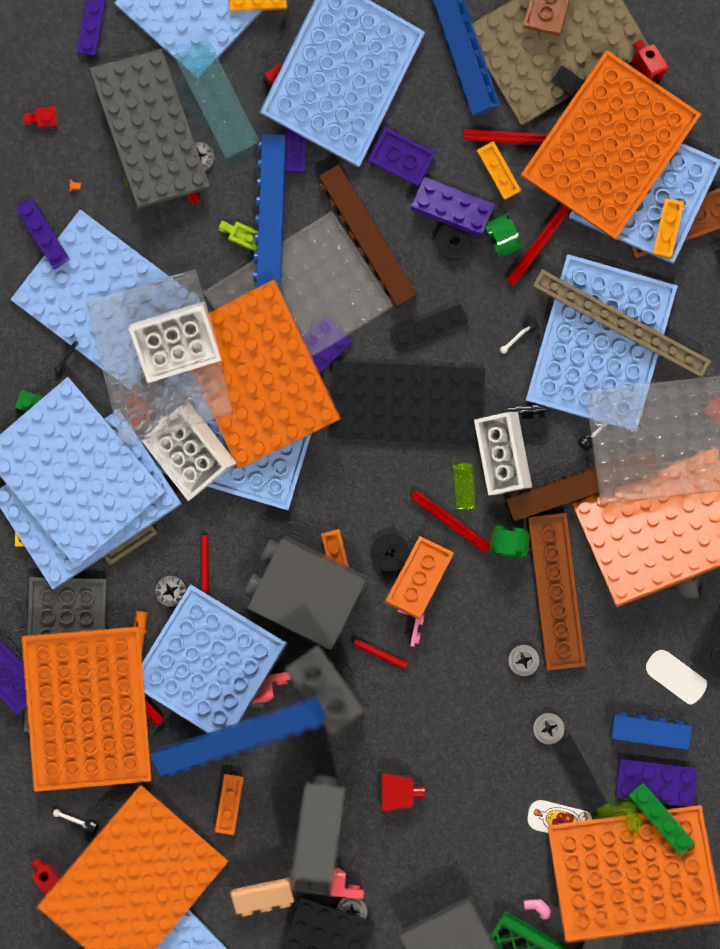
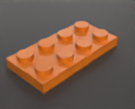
M419 536L385 603L420 620L454 552Z

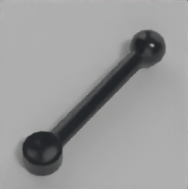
M76 340L71 345L70 350L59 367L55 368L56 374H61L62 367L79 344Z

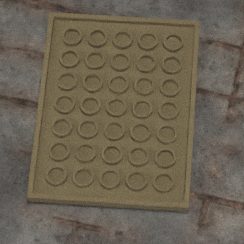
M512 0L472 23L488 71L520 126L571 98L569 94L550 82L561 65L585 81L606 50L629 65L636 54L632 46L635 42L643 40L645 46H649L622 0H570L560 36L523 28L530 0Z

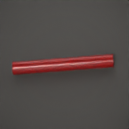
M201 535V591L204 593H209L208 535Z
M355 639L353 646L404 670L408 664L358 639Z

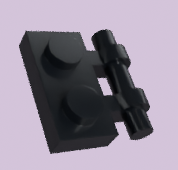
M532 403L529 406L515 404L514 407H507V412H518L523 439L548 437L547 417L539 418V412H546V406ZM532 413L533 418L522 419V414Z

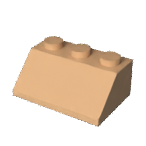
M290 877L236 888L231 892L236 914L241 913L242 916L252 915L254 910L259 909L261 912L271 911L273 906L278 905L280 908L290 907L291 903L295 901Z

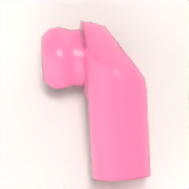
M524 900L525 910L535 909L542 919L550 917L551 909L543 900Z

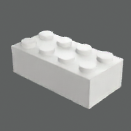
M506 412L474 420L488 495H499L532 488L518 412Z

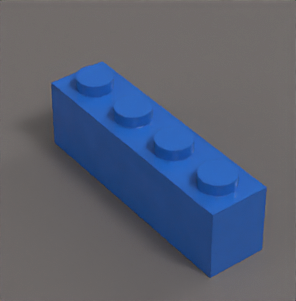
M618 712V716L613 715L610 738L689 750L692 727L687 726L685 721L676 720L675 724L668 723V719L656 718V721H651L649 716L637 715V718L629 717L630 713Z

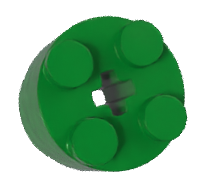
M509 213L487 222L488 225L485 228L490 239L494 238L496 241L493 245L498 256L502 255L505 257L524 248L523 243H520V236Z
M494 526V530H491L489 554L495 555V553H500V556L527 558L530 534L521 528H513V531H509L506 527Z

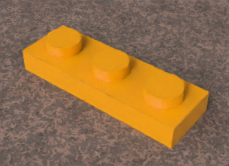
M229 0L230 12L287 9V0Z
M494 141L477 150L481 161L504 201L521 192Z
M665 198L652 255L672 258L684 202Z

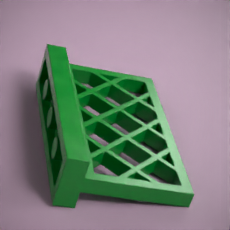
M505 910L492 932L493 937L497 936L495 941L499 944L500 949H503L501 942L511 939L514 949H532L536 947L541 949H569ZM504 926L509 929L510 936L500 938L498 933L500 927ZM519 937L526 939L527 946L516 948L514 939Z

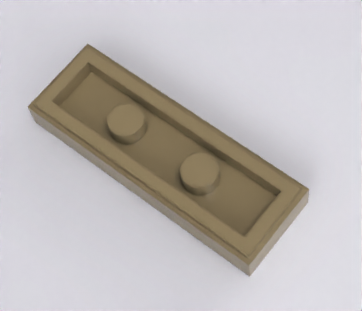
M150 525L104 557L109 565H112L157 535L158 532L153 525Z

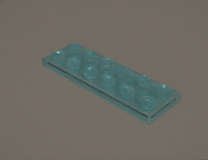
M206 39L174 55L225 159L259 143V139L209 40Z

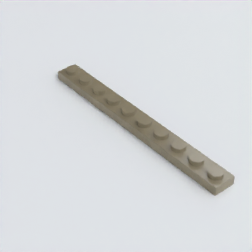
M543 269L533 285V288L700 378L703 377L711 362L706 357Z

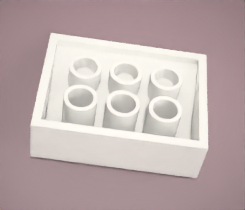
M205 301L133 323L129 327L147 383L222 360Z
M191 403L177 408L142 440L143 444L188 501L236 464V461Z

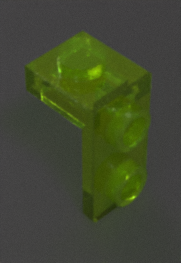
M459 463L458 465H453L456 509L475 508L472 464Z
M621 803V806L606 804L602 805V808H597V813L600 816L627 814L630 831L632 833L640 832V826L643 824L642 815L639 814V809L633 803Z

